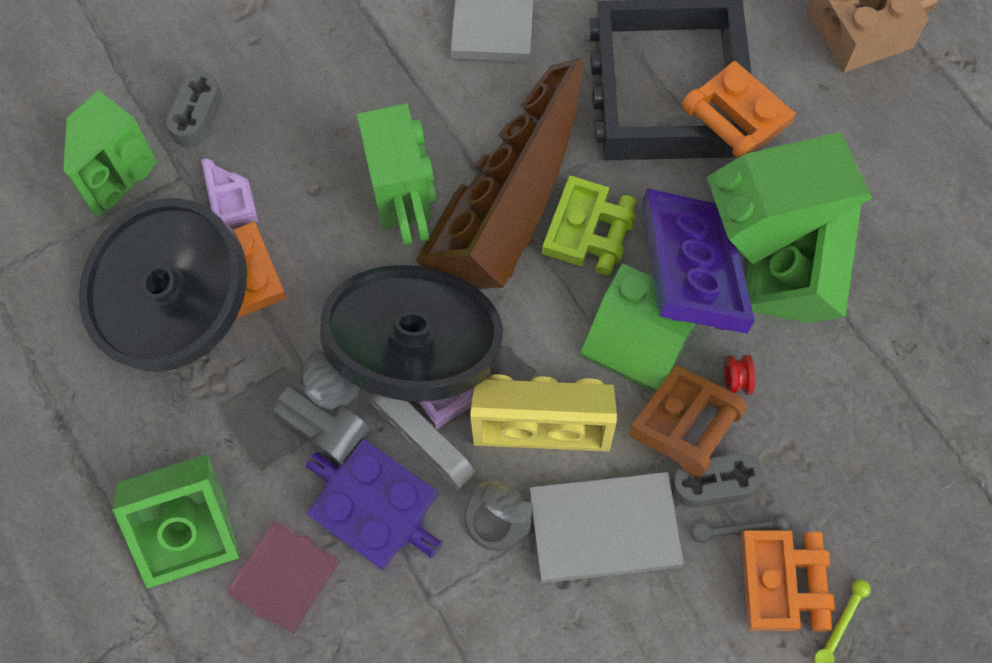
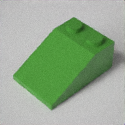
M841 132L747 153L707 176L728 239L752 264L873 198Z

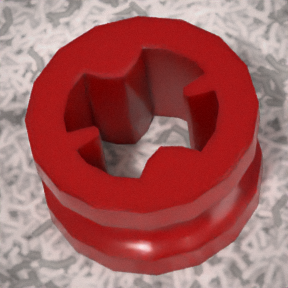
M750 354L742 355L740 360H736L733 355L725 357L724 381L727 390L735 394L739 390H743L746 395L753 394L755 370Z

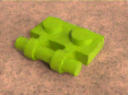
M569 175L543 243L542 254L583 267L587 253L595 254L599 257L595 271L601 275L610 276L615 264L620 263L625 250L622 243L626 232L633 228L636 219L634 209L637 200L632 196L623 195L618 205L608 203L606 201L609 196L610 187ZM599 220L610 224L606 238L595 235Z

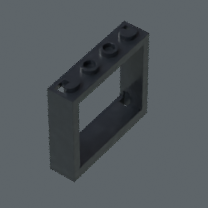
M743 0L598 1L596 18H589V42H596L597 51H591V75H598L599 85H593V109L601 110V120H595L596 143H603L604 161L735 157L732 154L734 149L707 125L618 127L612 32L721 29L725 68L733 61H736L752 75ZM731 119V124L745 136L749 135Z

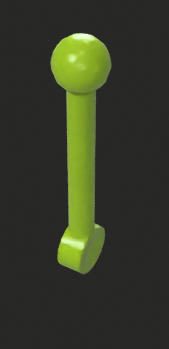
M857 579L852 583L851 590L853 594L824 649L814 654L813 663L835 662L833 652L859 602L870 594L871 588L866 580Z

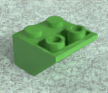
M98 90L66 118L63 172L91 213L99 218L107 209L116 206L121 197L134 184L146 178L158 162L134 117Z

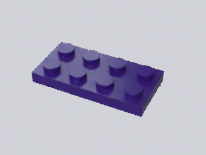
M647 188L642 200V208L659 316L675 321L691 322L715 327L720 330H731L748 334L755 319L738 248L728 239L716 203Z

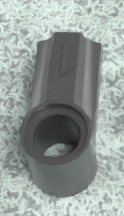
M296 381L283 391L273 410L277 417L309 438L314 448L337 465L341 464L343 466L370 431V427L361 418L343 406L327 409L315 404L305 394V386L299 381Z

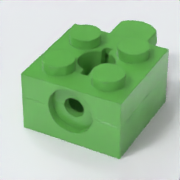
M408 103L357 113L382 229L399 226L403 245L412 244L409 224L416 222L420 241L429 240L426 220L431 219L429 203L436 202L437 200L433 185L432 166L429 155H426L424 148L425 140L420 118L411 119Z

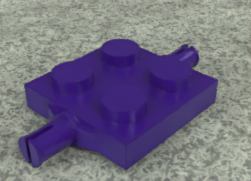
M362 439L343 466L340 464L337 467L319 452L311 456L325 469H322L310 459L306 464V468L321 477L326 483L322 494L307 512V515L383 571L397 551L409 543L428 555L430 559L436 555L437 552L425 544L423 540L438 550L443 542L421 526L426 511L439 495L437 490L365 439Z

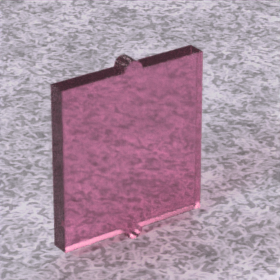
M273 522L227 593L254 609V614L257 618L263 619L266 617L294 634L339 564V560L314 546L310 537L304 536L301 538L278 523Z

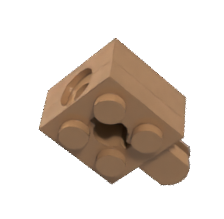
M811 0L807 15L841 70L845 73L914 48L929 19L926 13L933 11L939 0Z

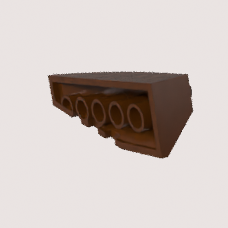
M580 58L551 65L521 104V107L525 110L524 114L517 116L510 123H507L498 136L503 142L491 156L484 154L475 165L480 172L470 186L467 187L461 184L453 194L431 232L429 240L426 241L415 260L420 266L455 275L469 282L477 289L503 288L511 279L518 259L532 240V233L542 216L553 190L566 152L577 108L584 63Z

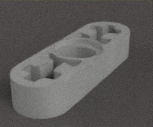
M374 393L367 397L375 411L452 487L459 490L475 474V470L466 458L409 402L383 397Z

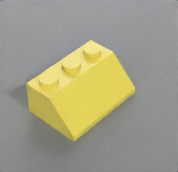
M489 375L475 386L473 391L470 415L473 445L610 452L617 424L614 385H606L598 379L591 378L580 379L576 383H559L555 378L545 376L532 378L531 381H513L511 377L506 375Z

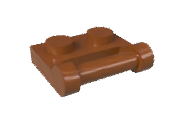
M675 365L632 424L630 437L679 462L681 467L689 474L700 477L704 475L710 466V456L731 424L739 421L747 410V404L739 395ZM708 404L716 408L718 412L694 446L683 439Z

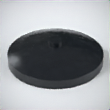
M180 198L158 199L129 210L115 220L99 237L90 251L82 271L79 288V306L83 324L91 340L108 357L142 371H169L198 360L224 338L241 309L247 285V265L242 245L233 229L221 217L207 207L190 200Z
M392 265L358 273L343 281L330 293L321 313L320 340L324 354L331 365L344 378L366 391L404 401L440 400L459 395L474 388L494 369L499 358L503 338L500 316L495 306L484 293L455 275L422 266Z

